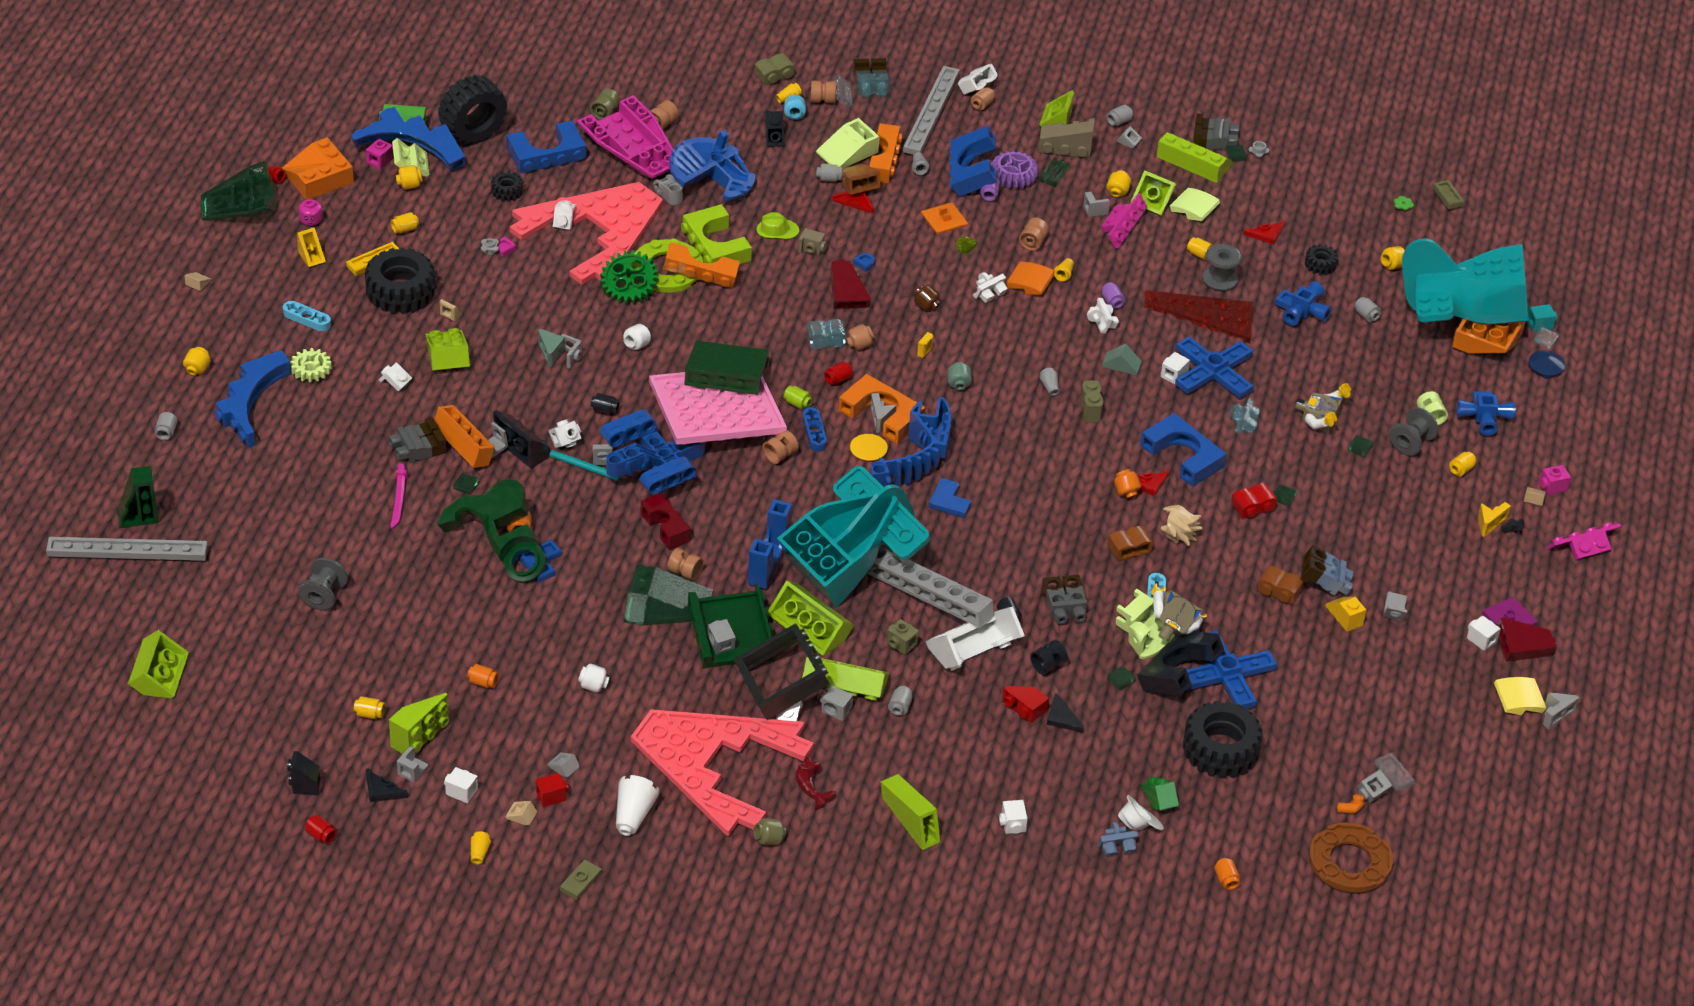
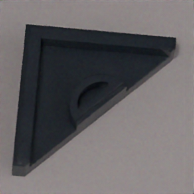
M1055 693L1046 725L1083 733L1084 725L1059 694Z
M369 768L365 769L370 802L408 798L407 790H402L383 776L379 777L372 773Z

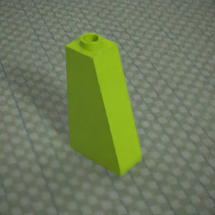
M899 774L880 781L883 800L918 846L924 850L940 843L937 809Z

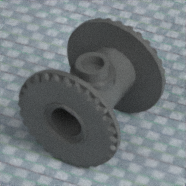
M1223 243L1212 245L1206 252V259L1213 266L1204 271L1203 281L1205 285L1213 290H1230L1238 282V276L1235 273L1234 267L1240 264L1242 259L1241 253L1231 245Z
M1420 407L1412 408L1408 411L1406 415L1407 424L1396 423L1389 431V438L1392 445L1395 446L1394 448L1407 456H1414L1420 452L1422 448L1421 439L1432 440L1438 434L1439 428L1436 419L1430 412Z
M318 558L311 565L312 576L310 580H305L299 585L298 595L311 608L324 611L332 608L335 604V595L331 591V587H343L348 581V574L344 567L335 562V560Z

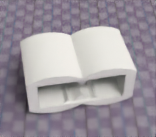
M988 64L973 70L970 75L960 79L958 85L963 94H969L982 89L986 83L995 80L998 74L993 65Z

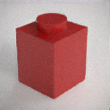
M559 773L535 779L536 794L542 807L566 801V792L569 791L567 781L565 779L562 780Z

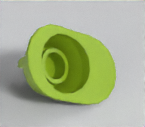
M771 212L762 217V222L757 226V233L764 238L792 239L799 234V227L780 213Z

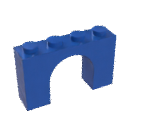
M573 120L556 124V138L559 145L551 149H539L532 146L523 131L507 134V150L519 173L585 160L586 144Z
M988 125L951 140V148H949L951 159L949 160L951 170L949 171L951 181L949 184L952 191H955L959 197L978 190L985 185L996 183V170L989 159L972 166H967L976 156L996 149V137Z
M1175 413L1142 432L1140 446L1153 456L1172 445H1183L1195 451L1196 455L1181 463L1179 476L1192 487L1225 468L1227 454Z
M773 500L768 510L765 540L755 538L749 551L748 585L755 586L758 583L760 588L767 589L784 552L777 538L791 527V503Z

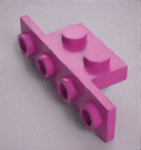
M1138 193L1130 204L1116 205L1101 226L1104 232H1110L1108 237L1115 249L1121 246L1147 209L1146 202L1141 193Z
M1612 522L1602 525L1600 529L1592 527L1585 530L1583 534H1580L1579 531L1569 534V538L1566 539L1563 536L1552 539L1553 543L1548 545L1547 548L1550 550L1570 544L1575 560L1611 550L1606 533L1620 528L1621 524L1613 525Z

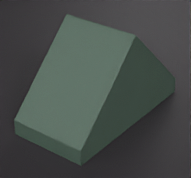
M538 329V344L548 367H552L565 351V337L544 329Z
M1124 344L1106 353L1102 367L1137 376L1142 361L1127 344Z

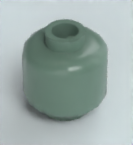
M956 362L948 368L947 377L950 387L963 390L971 385V369L967 364Z

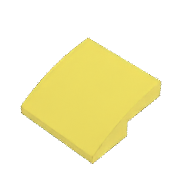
M1511 677L1495 680L1494 684L1505 712L1522 715L1526 710L1538 713L1545 711L1546 706L1534 678Z

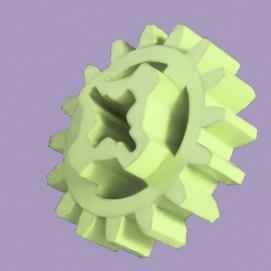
M313 348L310 351L303 349V353L297 352V356H292V361H290L292 374H295V378L301 377V381L308 379L309 382L312 379L319 381V377L325 378V374H330V369H332L330 356H327L326 352L321 353L320 349L314 351Z

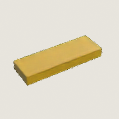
M390 242L346 261V266L355 276L365 273L366 265L375 255H379L384 250L389 251L391 248H399L393 242Z

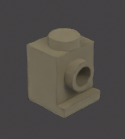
M805 228L799 238L798 252L802 253L804 251L820 256L827 246L825 234Z

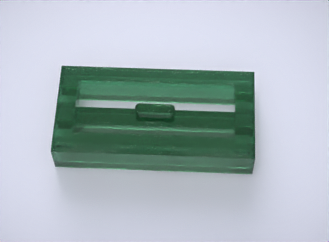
M1054 157L1040 176V182L1056 187L1070 168V162L1065 164L1064 160L1057 161L1058 158ZM1060 167H1061V168H1062L1061 171L1058 173V175L1056 176V178H1055L1053 181H1051L1052 178L1055 177V175L1057 174L1058 170H1059Z

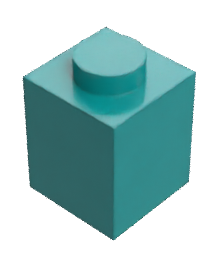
M1550 304L1533 306L1529 308V321L1527 322L1533 332L1553 330L1554 324L1557 321V314L1553 311Z

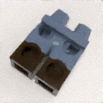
M1312 545L1302 558L1300 580L1306 583L1312 580L1320 584L1323 589L1330 591V594L1334 596L1338 591L1347 595L1352 589V583L1349 581L1353 577V571L1346 568V561L1342 559L1339 561L1335 556Z

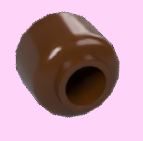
M921 285L913 295L915 297V304L926 312L931 309L936 310L941 303L939 301L940 293L930 285Z

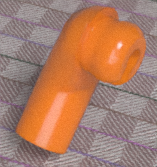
M1355 794L1350 803L1338 802L1337 813H1357L1365 804L1364 796L1362 794Z

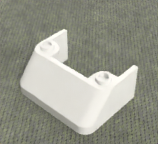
M1012 606L994 611V615L980 628L967 622L925 642L928 649L944 668H950L952 671L962 667V662L972 656L999 646L1000 649L1011 645V640L1025 635Z

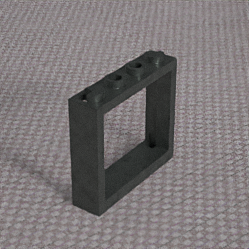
M796 623L734 659L766 720L830 684L826 677V674H828L824 664L820 666L823 663L817 652L813 654L816 651L811 640L806 641L809 639V636L804 628L800 630ZM800 642L815 671L769 698L764 699L750 670L795 643Z

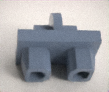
M1112 822L1111 829H1105V835L1100 837V842H1097L1098 849L1102 848L1106 858L1117 855L1116 846L1120 845L1123 847L1124 854L1135 853L1138 833L1137 830L1126 832L1125 826L1119 827L1117 822Z

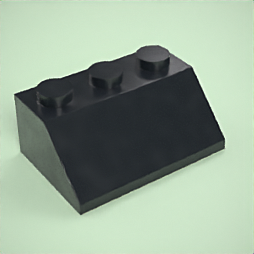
M498 410L493 412L494 423L506 432L508 441L506 449L530 469L548 459L549 447L546 441L541 440L532 430H529L520 420L515 419L512 415Z

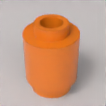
M475 664L469 668L467 677L470 683L489 689L490 687L495 688L497 685L499 673L495 672V669Z
M1227 858L1218 860L1214 870L1221 886L1225 890L1237 888L1240 885V875L1234 861Z

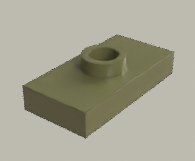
M1449 180L1433 183L1434 191L1447 209L1464 206L1465 201Z
M584 859L562 883L560 892L578 900L602 874V869Z

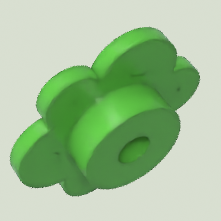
M1404 196L1394 199L1395 208L1408 210V208H1413L1414 204L1410 198Z

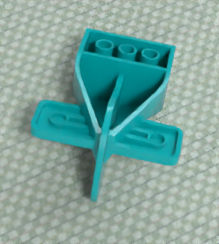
M1430 239L1415 240L1404 250L1402 270L1405 295L1410 306L1416 311L1418 321L1450 320L1453 316L1486 324L1529 321L1522 244L1494 249L1458 264L1452 260L1450 255L1439 244Z
M862 466L854 467L834 484L833 491L840 500L812 509L777 538L787 559L835 608L848 597L870 570L881 544L886 545L899 559L908 560L930 541L928 530L914 517V510L906 492L898 485L883 487Z

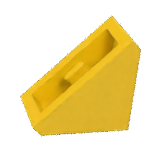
M315 227L298 232V252L306 265L311 267L326 262Z

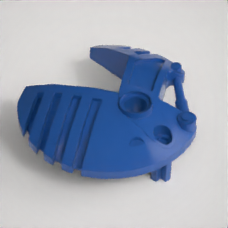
M727 130L719 131L717 139L698 137L682 141L681 145L678 144L672 150L669 159L670 171L675 180L683 187L709 175L726 189L723 200L727 201L746 195L754 184L755 174L750 173L744 165L742 158L738 154L739 149L727 143L729 133H726ZM736 160V162H737L738 165L743 169V171H742L739 167H737V166L733 163V161Z

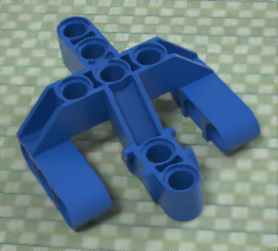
M645 409L611 421L600 429L601 436L611 447H618L638 439L639 444L633 443L607 455L606 473L612 478H617L625 474L631 476L632 472L648 468L650 470L644 472L639 481L650 494L659 493L682 484L684 481L696 478V468L690 461L705 454V442L688 443L685 445H676L675 441L667 443L657 432L656 421Z

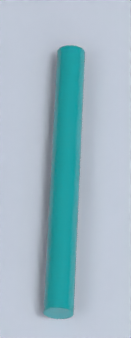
M555 450L550 452V457L616 481H619L621 476L617 478L608 476L606 469Z

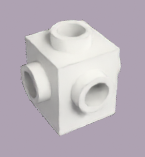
M566 419L556 423L557 427L548 430L555 448L564 445L566 448L576 445V440L581 439V430L575 421L568 422Z

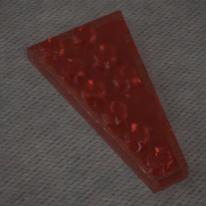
M1150 290L1145 291V308L1162 314L1170 313L1176 315L1175 318L1180 320L1183 318L1191 320V324L1214 332L1223 331L1229 333V337L1235 338L1237 336L1250 344L1253 302Z

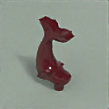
M808 756L804 759L805 764L798 766L795 778L803 792L815 800L816 811L824 808L825 802L833 801L836 797V791L825 793L815 791L812 779L814 774L821 770V763L813 761Z

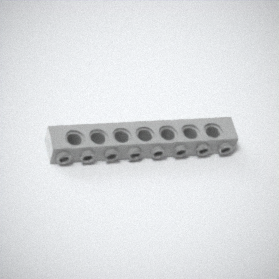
M881 546L873 565L867 572V574L979 628L994 615L992 599L909 559L901 560L893 552Z

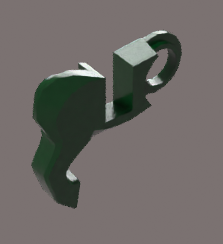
M506 479L498 481L483 495H463L443 510L437 522L442 531L446 532L463 527L462 519L467 515H473L482 521L490 545L505 565V571L509 577L516 582L526 583L533 581L545 568L546 557L541 549L542 546L528 524L499 536L497 529L528 515V509L525 507L526 493L523 485L517 480ZM532 552L535 555L533 567L526 572H517L514 567L516 558L522 553Z

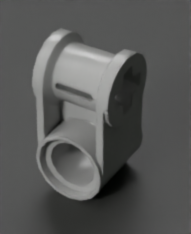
M671 174L666 175V178L661 180H654L653 186L656 193L661 195L669 204L679 205L683 202V186Z

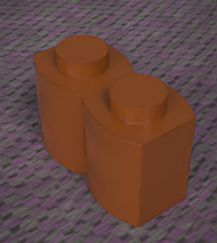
M1136 526L1126 531H1114L1108 536L1107 545L1116 560L1123 561L1133 556H1142L1152 552L1153 541L1143 526Z
M1268 566L1259 579L1258 591L1266 596L1276 597L1284 603L1293 604L1303 589L1304 581L1300 580L1301 577L1296 574L1286 573L1275 566Z

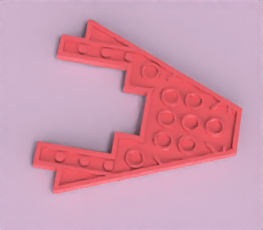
M640 182L568 198L561 197L554 201L512 210V216L518 222L510 226V232L522 241L553 222L554 210L558 202L566 200L570 201L571 204H575L576 208L573 211L572 220L573 226L587 218L607 232L598 237V244L605 248V250L570 270V277L583 285L594 277L601 280L600 273H603L602 267H606V261L612 262L611 256L617 258V253H620L622 256L625 250L627 254L631 252L663 205V199Z
M650 710L631 735V742L727 836L730 835L737 823L754 830L755 824L760 819L766 817V811L714 790L721 780V774L706 767L720 747L724 745L741 752L751 739L803 762L814 748L813 742L799 737L804 729V722L664 710Z

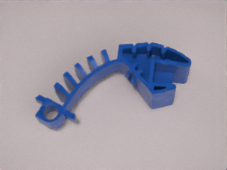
M938 398L936 415L921 414L922 401H918L910 411L908 438L923 448V450L892 460L879 458L877 462L871 465L870 474L882 486L891 485L889 475H893L894 485L900 487L901 473L903 474L906 486L910 485L912 473L915 480L918 481L920 480L922 470L927 475L930 472L931 465L936 468L940 458L946 457L949 449L951 411L945 398Z

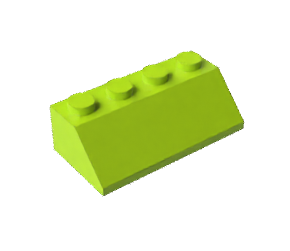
M1168 132L1158 142L1157 158L1215 183L1226 174L1234 163L1220 154Z
M788 580L768 610L769 616L785 628L795 623L800 630L804 628L809 636V639L806 641L811 640L816 651L823 656L842 644L854 627V624L801 585Z
M806 657L803 677L815 671L808 657ZM821 658L823 663L820 666L824 664L828 671L826 677L830 682L826 686V690H829L831 686L846 690V692L853 694V696H857V693L865 694L866 699L877 700V697H883L889 672Z

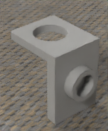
M562 334L561 336L565 337V341H570L574 345L571 348L565 343V350L569 351L567 353V368L571 369L574 363L581 358L582 341Z
M494 422L491 423L493 437L488 440L495 447L491 459L508 447L505 430Z
M609 444L593 445L594 465H606V457L612 452V447Z
M1388 592L1383 617L1402 621L1407 614V610H1405L1407 596Z

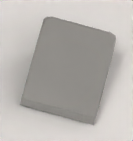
M1130 126L1116 141L1134 148L1142 137Z
M560 752L548 763V767L564 777H569L579 768V763L574 754Z

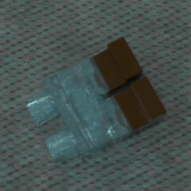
M886 58L871 59L870 68L869 59L853 60V76L857 93L861 94L862 97H869L875 93L879 96H886L889 86Z

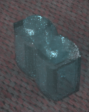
M831 319L826 322L812 321L807 323V337L810 348L821 349L827 346L841 347L846 345V332L843 320Z

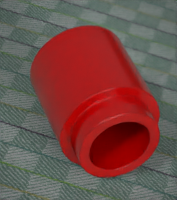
M842 361L827 368V371L824 372V378L829 385H837L851 378L852 367L850 364Z
M311 816L306 821L305 831L320 843L329 844L335 839L337 835L335 827L321 816Z

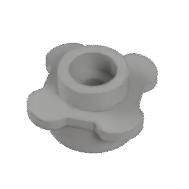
M1256 141L1252 147H1249V152H1252L1256 157H1262L1263 154L1269 153V148H1266L1264 142Z
M497 239L481 240V251L485 254L493 255L499 250L497 246L499 241Z

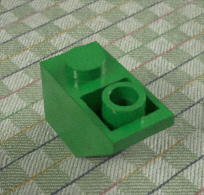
M1151 777L1147 779L1148 782L1141 784L1153 809L1163 810L1179 806L1174 781H1168L1166 778Z

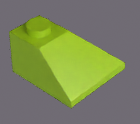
M1144 170L1131 202L1138 193H1141L1146 202L1147 210L1162 216L1176 183Z

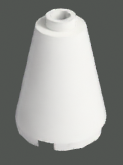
M631 775L630 779H625V776L620 779L616 828L620 834L625 836L635 834L658 798L659 788L657 786L655 789L652 786V781L636 775Z

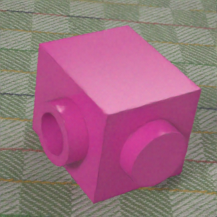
M378 139L366 149L367 163L380 170L394 159L393 145L381 139Z
M1563 465L1545 468L1542 470L1539 484L1546 491L1547 495L1568 491L1571 476Z

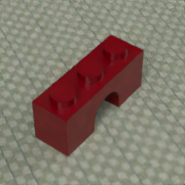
M659 493L641 500V516L649 526L662 523L660 525V539L669 550L690 542L691 528L689 524L682 520L680 513L674 510L668 499H665Z

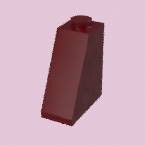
M843 259L832 261L830 271L833 308L869 307L871 297L851 262Z
M1505 617L1500 618L1496 625L1500 628L1499 640L1506 662L1549 657L1557 646L1556 639L1552 636L1549 629Z

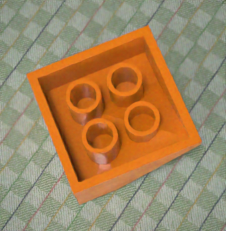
M328 137L311 143L282 167L286 177L306 200L354 183L353 166Z
M1463 319L1455 332L1452 347L1467 353H1507L1520 339L1525 321L1486 324Z

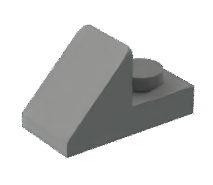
M871 393L870 408L876 433H880L883 430L884 422L896 412V405L884 406V401L880 400L879 393Z
M1548 693L1545 706L1548 709L1544 713L1543 725L1550 729L1575 712L1579 697L1577 695Z

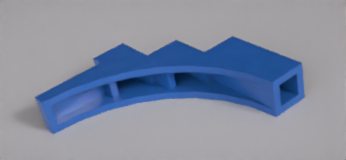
M395 106L383 110L379 114L380 121H375L364 129H358L351 135L355 148L374 143L378 139L394 141L398 138L402 142L415 143L432 152L444 162L450 172L466 165L465 155L446 124L436 126L429 131L420 115L411 117L404 123Z
M282 350L241 364L240 379L228 383V398L215 402L216 411H214L217 421H221L224 427L231 426L233 431L236 430L240 441L244 442L248 448L255 446L254 431L248 420L252 405L267 387L291 375L290 361Z

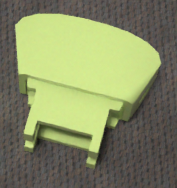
M1136 589L1134 591L1136 598L1127 607L1117 606V612L1123 615L1126 620L1118 616L1116 618V625L1129 633V643L1140 659H1147L1157 655L1175 635L1172 634L1169 641H1165L1158 636L1162 627L1155 623L1153 598Z

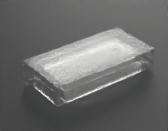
M838 74L835 77L836 99L846 108H849L853 105L851 85Z
M1393 753L1375 759V766L1383 772L1397 792L1414 785L1415 780Z

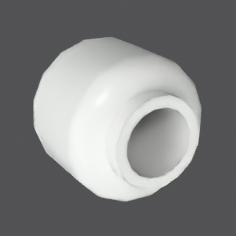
M642 324L631 326L624 332V343L632 350H639L650 343V331Z
M588 664L586 667L583 666L578 679L583 689L598 693L601 688L606 689L609 677L606 676V669L594 664Z

